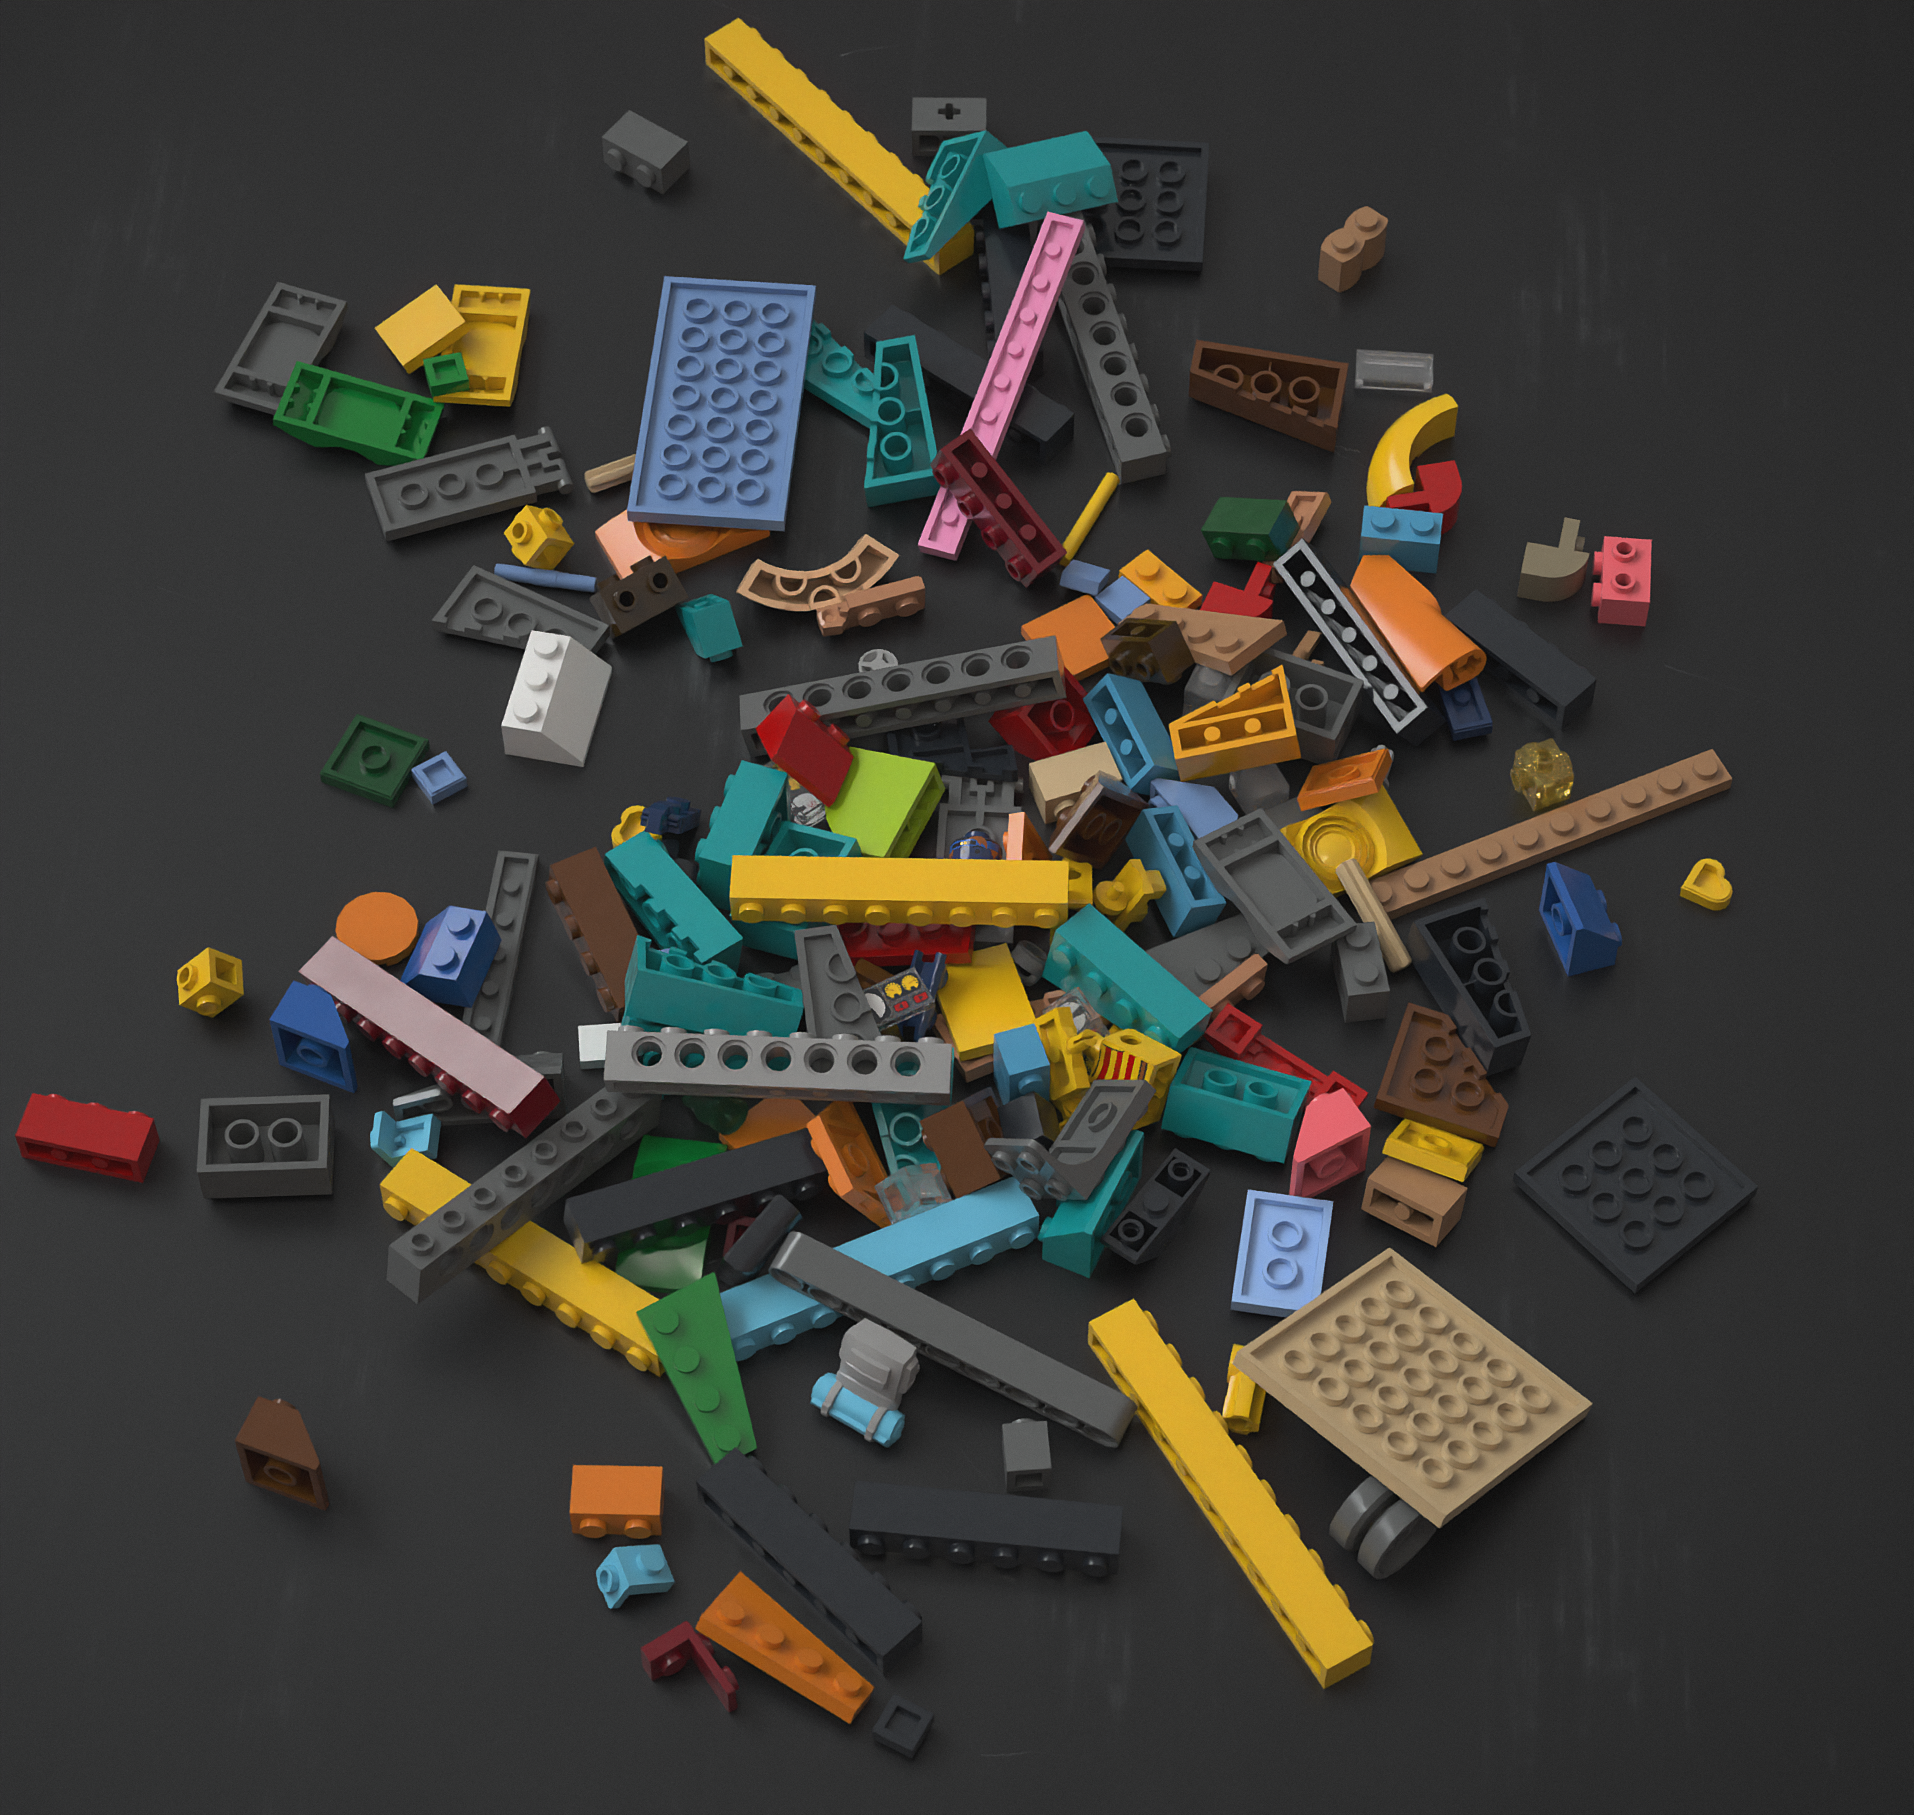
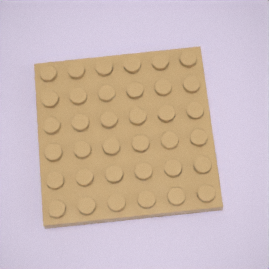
M1390 1247L1237 1351L1232 1363L1252 1381L1261 1386L1286 1408L1295 1413L1438 1528H1441L1585 1418L1593 1404Z

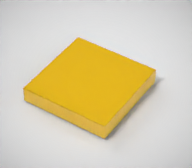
M437 284L375 327L380 337L408 374L422 366L423 359L435 357L471 331L466 321Z
M1404 1118L1386 1139L1382 1153L1464 1182L1481 1160L1484 1146L1452 1133Z

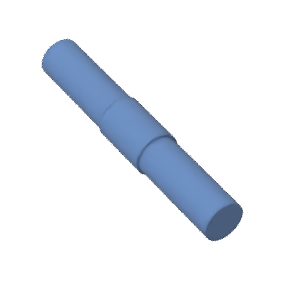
M497 563L494 571L495 575L508 581L550 588L596 593V584H598L597 577L562 573L540 568L534 569Z

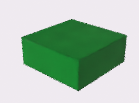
M461 352L423 359L424 371L432 397L470 390L469 378Z

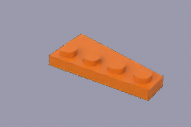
M741 1571L705 1610L695 1629L849 1724L869 1701L875 1688Z

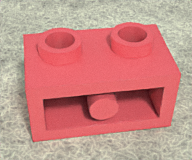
M1604 536L1602 551L1594 552L1592 575H1599V583H1593L1591 606L1598 607V623L1646 626L1650 605L1652 540Z

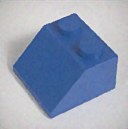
M1557 862L1548 863L1539 912L1567 976L1615 965L1618 947L1622 945V937L1618 925L1615 922L1611 923L1608 918L1607 903L1603 892L1600 889H1595L1590 875Z
M449 906L428 921L400 981L430 1001L472 1008L502 941L487 911Z
M293 980L269 1019L279 1065L355 1093L358 1084L350 1044L331 994H328L317 985L310 984L307 986Z

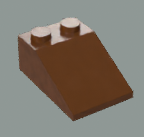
M1099 770L1096 775L1091 776L1083 784L1080 791L1081 796L1072 808L1065 810L1058 818L1057 828L1050 837L1049 850L1056 855L1079 863H1089L1093 868L1102 870L1127 837L1141 811L1147 809L1150 805L1115 776Z

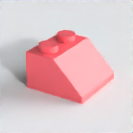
M1344 1088L1331 1094L1323 1093L1314 1098L1306 1107L1293 1155L1289 1195L1312 1198L1365 1171L1371 1125Z

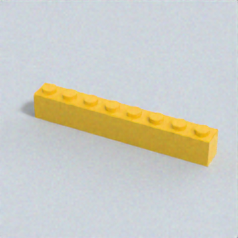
M732 855L729 896L732 920L744 921L746 923L784 921L789 924L827 922L833 925H840L845 922L869 923L872 925L909 923L915 926L953 924L958 927L995 925L1008 928L1014 925L1053 928L1061 926L1068 921L1069 861Z
M413 1148L406 1153L380 1183L383 1207L386 1212L396 1220L403 1221L405 1219L415 1226L471 1186L467 1181ZM532 1221L526 1223L475 1261L476 1264L486 1269L489 1276L502 1285L509 1283L520 1290L524 1298L533 1305H544L551 1309L564 1324L572 1328L578 1326L588 1332L592 1339L605 1349L613 1348L622 1353L628 1362L638 1370H649L659 1377L665 1372L636 1316L637 1311L659 1299L595 1260L581 1264L576 1249Z

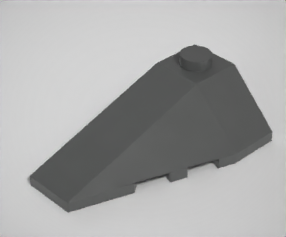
M540 1051L532 1055L517 1056V1059L543 1075L561 1100L545 1119H561L567 1115L563 1053ZM439 1084L393 1099L396 1122L433 1114L441 1121V1126L494 1123L488 1116L489 1113L483 1110L480 1114L475 1112L464 1102L461 1097L462 1094L456 1092L454 1095H450Z

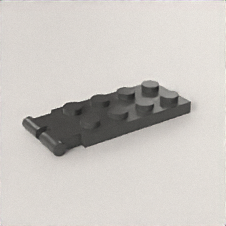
M549 426L539 429L538 435L517 440L515 435L365 474L366 484L386 541L537 502V495L559 490L561 494H568L574 490L565 461L560 459L562 453L556 437Z
M942 775L945 790H949L948 803H940L936 859H949L950 846L955 840L965 837V834L968 832L980 831L988 834L990 839L996 841L1002 847V860H1006L1003 834L1008 831L1009 814L1021 812V807L1014 806L1015 793H1023L1024 777H1018L1017 782L987 780V785H978L977 778ZM976 925L973 950H981L1007 943L1009 951L1012 952L1014 926L1002 928L995 925Z

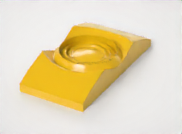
M455 284L451 303L466 321L471 331L444 349L441 356L461 352L469 378L470 390L433 397L434 402L511 406L518 386L520 358L527 336L531 299L530 289Z
M1383 785L1378 793L1338 802L1317 815L1280 829L1282 834L1335 898L1347 893L1336 874L1337 866L1346 860L1356 859L1368 881H1371L1411 863L1423 855Z

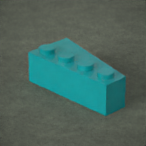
M642 831L604 854V865L617 892L661 950L671 948V946L687 951V958L695 963L706 965L714 960L728 965L735 973H738L743 937L674 862L659 839L655 840L648 832Z

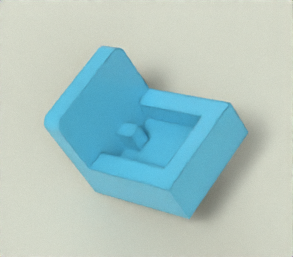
M385 1111L376 1112L373 1130L370 1133L371 1148L392 1168L399 1163L411 1148L429 1159H436L441 1121L433 1114L396 1122Z
M660 1544L614 1547L596 1570L599 1589L603 1592L610 1609L619 1608L629 1595L667 1592L675 1583Z

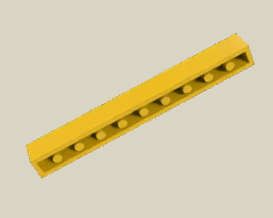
M740 18L704 38L706 65L907 246L912 226L923 214V211L918 207L920 198L924 195L928 196L929 188L925 185L922 178L917 174H912L902 165L900 159L894 153H889L878 143L871 132L864 131L854 121L849 112L842 111L835 105L824 90H819L815 87L802 70L795 69L785 60L783 54L778 49H773L762 39L755 28L748 27ZM970 221L931 259L923 260L938 275L943 274L974 254L975 231Z
M1132 1299L1091 1320L1088 1327L1089 1346L1122 1394L1135 1402L1138 1408L1136 1411L1137 1416L1323 1689L1369 1665L1374 1644V1638L1369 1627L1363 1620L1357 1621L1348 1609L1349 1602L1344 1591L1337 1584L1332 1586L1324 1574L1325 1568L1321 1558L1315 1550H1307L1300 1540V1531L1296 1522L1289 1514H1282L1276 1505V1496L1270 1484L1265 1479L1259 1480L1255 1475L1247 1451L1241 1445L1235 1446L1228 1436L1229 1430L1224 1418L1218 1411L1212 1412L1204 1401L1205 1394L1199 1382L1194 1377L1188 1378L1181 1368L1182 1362L1177 1350L1170 1343L1165 1345L1159 1336L1158 1325L1152 1314L1148 1310L1142 1311L1136 1301Z

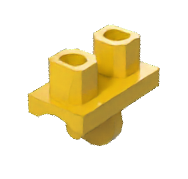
M1130 859L1112 882L1103 881L1093 890V902L1096 905L1095 908L1101 914H1106L1109 921L1124 932L1131 922H1141L1148 914L1147 902L1150 899H1160L1166 892V885L1160 871H1145L1140 859Z

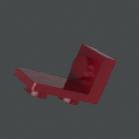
M688 1621L681 1623L640 1648L643 1668L652 1681L662 1675L670 1676L677 1673L685 1666L687 1660L692 1659L726 1710L730 1713L737 1708L736 1691L739 1690V1685L736 1678L727 1666L722 1668L718 1666L712 1657L715 1655V1651L710 1640L700 1632L696 1634Z

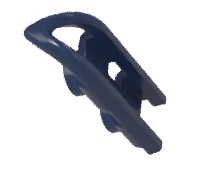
M915 950L909 973L917 975L922 983L921 992L926 991L929 999L916 1004L911 1001L913 992L901 998V1001L907 1000L910 1005L908 1009L897 1013L895 1020L903 1038L904 1026L915 1028L913 1042H918V1039L924 1038L926 1031L934 1026L937 1020L936 1004H934L936 993L945 986L948 980L947 964L945 963L946 954L936 952L934 962L931 963L922 961L924 953Z

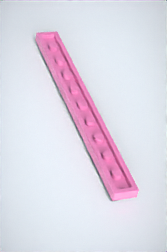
M1047 212L961 432L963 434L971 428L995 460L1085 231L1084 220ZM940 486L920 537L918 547L920 552L957 561L972 519L966 518L957 506V499L948 488Z

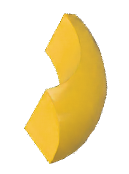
M1449 394L1432 398L1404 413L1387 429L1374 452L1368 470L1367 501L1369 506L1385 508L1387 496L1413 492L1414 481L1409 467L1414 458L1419 457L1425 450L1437 442L1455 435L1458 405Z

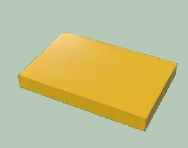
M1007 943L973 951L971 963L947 964L948 980L945 986L937 991L936 997L960 1062L993 1054L994 1034L1032 1024V1021L1036 1019Z

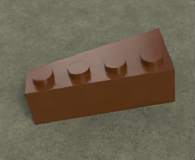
M1196 340L1189 376V397L1334 453L1347 388L1349 363Z
M593 847L551 864L549 881L545 882L548 896L563 922L568 937L573 941L579 952L586 974L589 977L592 976L598 987L597 996L603 1010L606 1013L611 1011L616 1022L619 1023L622 1021L625 1012V977L638 933L597 848Z

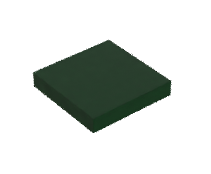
M356 714L321 770V782L394 808L412 778L411 769L420 765L430 748L429 739Z

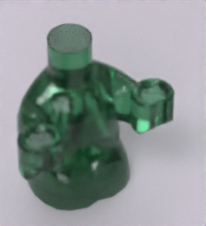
M683 1095L682 1097L683 1104L692 1109L696 1118L702 1124L710 1126L722 1135H730L736 1132L743 1125L748 1115V1104L742 1097Z

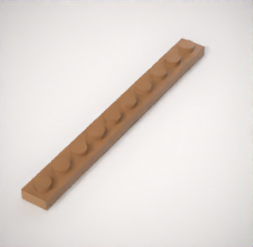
M1710 749L1373 879L1369 883L1389 919L1392 920L1731 788L1732 777L1714 750Z

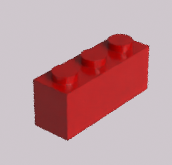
M32 1093L15 1134L22 1158L141 1183L145 1180L160 1141L154 1118L142 1112L129 1111L127 1113L112 1110L95 1102L83 1104L69 1101L57 1094L45 1096Z

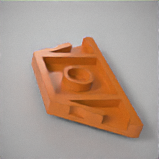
M832 1101L806 1124L812 1137L811 1146L816 1155L823 1160L829 1172L828 1182L831 1188L840 1198L881 1228L907 1219L908 1217L853 1102Z

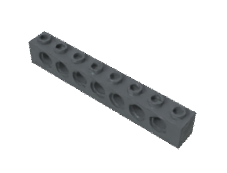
M1081 211L1063 214V216L1084 220ZM1045 219L1037 220V238ZM1085 224V231L1057 302L1120 483L1125 484L1166 474V458L1171 457V447L1167 435H1160L1158 426H1160V416L1156 404H1149L1147 398L1149 396V385L1146 375L1138 373L1136 366L1139 365L1136 347L1134 343L1128 344L1127 342L1128 328L1123 313L1117 314L1115 308L1117 296L1113 283H1106L1104 276L1107 275L1104 257L1102 253L1096 254L1095 252L1096 237L1092 224Z
M1054 635L740 695V726L750 757H756L768 753L755 728L788 694L799 703L803 699L810 702L822 715L819 718L820 721L827 727L834 723L850 739L1067 698L1064 664L1056 636Z
M605 1086L390 1244L387 1281L415 1303H421L643 1135L659 1124L662 1094L607 1092Z

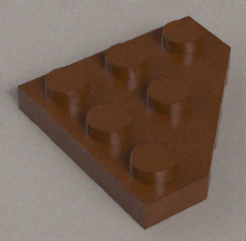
M1408 1002L1373 1108L1496 1147L1509 1107L1508 1103L1500 1092L1495 1093L1486 1079V1070L1471 1048H1465L1456 1034L1457 1027L1449 1015Z

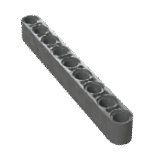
M791 1231L769 1268L771 1276L783 1285L857 1322L866 1318L892 1331L917 1347L916 1352L1104 1446L1111 1448L1119 1446L1138 1409L1135 1402L1126 1395L800 1232Z

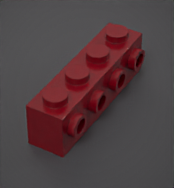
M971 428L940 449L930 464L936 481L942 487L948 488L957 499V506L961 513L976 523L981 530V536L986 545L992 550H997L1004 559L1008 573L1016 581H1021L1027 588L1054 569L1068 552Z

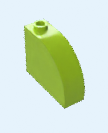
M849 747L854 759L835 802L829 808L825 805L826 819L832 833L856 838L861 848L862 857L909 858L945 791V786L936 764Z

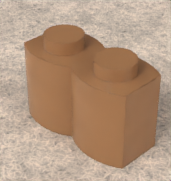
M1368 206L1353 212L1346 220L1344 228L1332 232L1323 241L1320 251L1318 280L1337 292H1343L1355 285L1362 271L1376 265L1384 255L1388 218Z

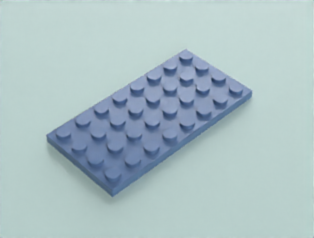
M664 276L628 501V521L774 531L785 530L816 302V285Z

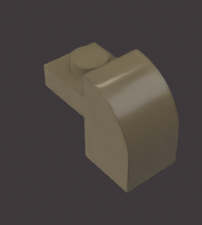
M1565 517L1559 548L1527 542L1517 597L1554 602L1569 598L1580 590L1585 582L1590 553L1583 552L1585 537L1578 536L1580 520Z

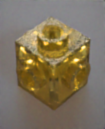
M1553 738L1539 743L1531 742L1516 750L1513 769L1510 770L1511 780L1515 789L1518 792H1523L1533 811L1571 797L1574 780L1572 764L1568 754L1565 751L1559 750Z

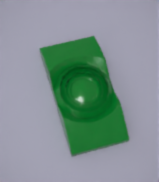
M296 361L273 418V425L314 447H341L355 451L377 465L396 466L426 458L445 403L434 402V399Z
M643 1135L632 1179L727 1152L728 1145ZM714 1224L701 1227L695 1233L686 1237H677L675 1235L661 1239L655 1245L646 1249L632 1248L618 1252L615 1273L644 1291L672 1294L704 1277Z

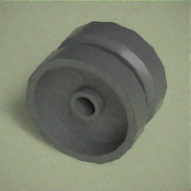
M1371 1475L1354 1490L1337 1511L1330 1525L1329 1534L1346 1551L1354 1552L1359 1550L1358 1562L1374 1578L1379 1580L1387 1578L1409 1562L1428 1542L1436 1531L1437 1526Z

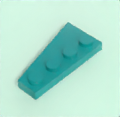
M813 319L804 389L870 429L874 374L868 368H862L854 360V354L846 346L841 347L831 337V331L822 322L818 324Z

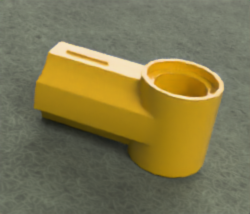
M1233 1344L1227 1374L1229 1386L1222 1417L1232 1432L1247 1435L1251 1432L1259 1431L1266 1390L1232 1364L1237 1351L1245 1347Z

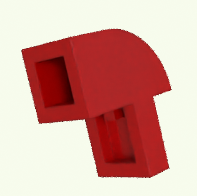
M1455 460L1417 466L1414 492L1387 496L1385 508L1442 513L1441 535L1449 531L1458 518L1462 491V481Z
M1257 562L1244 591L1214 581L1200 610L1272 619L1273 598L1276 591V584L1271 583L1273 566Z

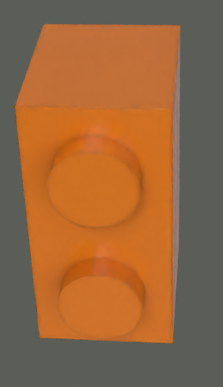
M573 1465L570 1500L572 1533L581 1534L589 1538H600L606 1534H621L634 1539H644L650 1535H662L665 1493L663 1467Z

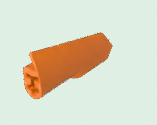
M1363 555L1350 584V589L1419 691L1423 692L1433 681L1437 682L1445 691H1448L1476 677L1486 664L1487 657L1485 652L1442 615L1440 606L1433 594L1391 556Z

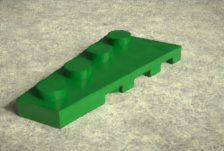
M715 1272L637 1311L636 1316L715 1465L735 1447L746 1456L756 1451L757 1445Z

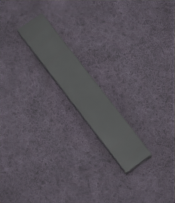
M498 850L486 911L502 941L472 1008L465 1007L462 1022L502 1048L540 860L539 854Z

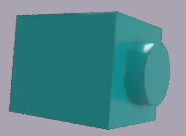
M709 594L675 605L677 615L697 655L705 659L710 658V662H716L733 656L732 650L743 646L729 600Z

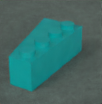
M915 335L878 341L876 344L873 400L870 412V435L864 482L867 507L937 495L941 486L936 481L933 475V468L930 466L937 455V449Z
M1090 903L1055 930L1042 974L1043 978L1069 995L1077 997L1081 1003L1121 1029H1134L1178 1053L1183 1052L1204 1034L1212 1009Z
M637 935L625 977L626 1016H630L642 1024L652 1025L661 1023L682 1028L689 1034H695L696 1032L704 1033L707 1029H722L728 1031L729 1035L746 1036L749 1031L759 1030L770 1032L772 1037H789L791 1033L797 1032L804 1009L802 990L752 973L746 974L743 979L737 977L735 971L726 964L712 960L709 964L701 965L687 958V951L671 946L669 953L650 948L651 939Z

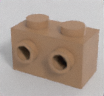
M1387 1156L1368 1177L1361 1209L1437 1247L1461 1219L1468 1188L1436 1172Z

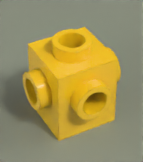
M526 505L504 532L512 545L513 554L525 566L553 570L574 545V542L562 526V518L550 508L542 509Z
M210 947L177 970L179 1005L196 1011L201 1015L213 1018L244 995L242 960Z

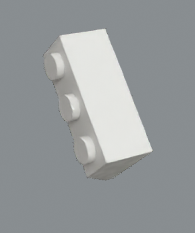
M532 630L501 725L505 754L584 767L612 675V667L570 636Z

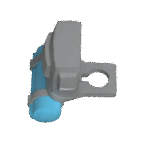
M866 1318L845 1333L839 1351V1357L841 1358L840 1369L837 1371V1375L827 1373L818 1379L812 1389L810 1404L821 1409L820 1413L822 1415L833 1417L864 1435V1439L870 1443L876 1441L889 1448L901 1437L905 1424V1415L897 1409L901 1403L902 1395L911 1388L920 1369L918 1359L916 1358L917 1347L892 1331Z

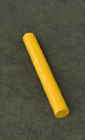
M1109 472L1105 475L1062 545L1068 553L1059 562L1060 565L1068 566L1119 484L1120 479L1116 474Z

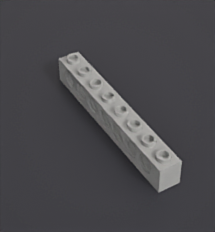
M626 1025L618 1027V1031L607 1030L604 1083L607 1092L950 1106L952 1044H945L942 1039L935 1037L920 1038L918 1042H901V1039L898 1037L884 1035L876 1037L875 1041L858 1040L857 1036L851 1034H836L832 1036V1039H817L815 1035L806 1032L791 1033L789 1037H772L770 1032L759 1030L749 1031L746 1036L729 1035L728 1031L722 1029H707L704 1031V1034H689L685 1029L677 1027L662 1028L661 1032H644V1029L641 1027ZM647 1052H657L662 1056L660 1061L653 1066H644L639 1062L641 1056ZM691 1053L701 1054L705 1058L703 1063L695 1068L684 1066L682 1061ZM733 1055H742L748 1060L744 1067L737 1070L726 1067L725 1062ZM781 1056L790 1060V1065L783 1071H773L768 1067V1063L775 1057ZM820 1058L829 1059L834 1063L833 1067L825 1073L813 1071L811 1065ZM862 1060H870L877 1065L876 1069L867 1075L859 1074L853 1068ZM909 1061L916 1063L920 1069L913 1076H903L897 1072L898 1066Z

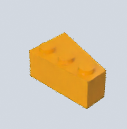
M1283 664L1271 670L1272 675L1251 686L1248 682L1238 687V692L1218 703L1212 701L1169 724L1174 757L1181 782L1301 758Z

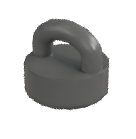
M1019 941L1011 956L1023 986L1031 987L1040 978H1043L1042 974L1048 954L1029 941ZM1019 965L1031 973L1030 976H1025L1020 971Z

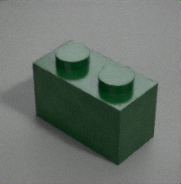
M1219 497L1201 532L1214 558L1276 562L1289 550L1300 527L1287 500Z

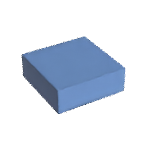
M1073 559L1063 570L1060 585L1096 596L1108 583L1110 570Z
M1121 576L1094 597L1095 602L1105 615L1117 625L1132 614L1133 610L1145 603L1150 604V597L1124 576Z
M446 751L411 769L412 778L432 805L468 786L467 778Z

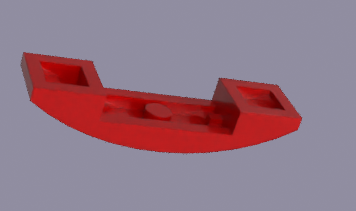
M1229 1003L1226 1004L1204 1032V1037L1222 1056L1312 1081L1303 1112H1305L1306 1107L1317 1096L1323 1093L1331 1094L1341 1088L1345 1089L1358 1109L1368 1097L1369 1093L1334 1070L1329 1076H1326L1262 1035V1024Z

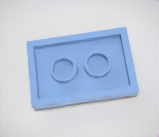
M1248 1190L1231 1310L1287 1318L1321 1295L1333 1201Z

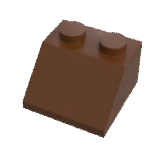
M991 1086L920 1121L923 1128L921 1132L923 1141L927 1148L935 1153L941 1165L940 1175L942 1181L950 1191L954 1192L956 1199L1009 1174L993 1164L991 1160L993 1156L984 1148L988 1138H1004L997 1111L1000 1105Z
M258 1396L235 1439L245 1481L326 1511L330 1502L320 1461L299 1410L285 1400L274 1399L271 1401Z

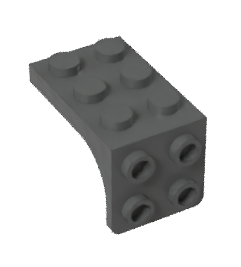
M1094 1080L1048 1151L1033 1139L988 1138L984 1148L993 1156L991 1160L995 1166L1004 1172L1010 1173L1020 1182L1019 1188L1027 1196L1035 1200H1041V1198L1058 1199L1060 1201H1066L1067 1199L1087 1200L1093 1189L1098 1187L1103 1181L1104 1172L1114 1156L1124 1148L1126 1137L1135 1123L1147 1112L1148 1103L1156 1090L1146 1080Z

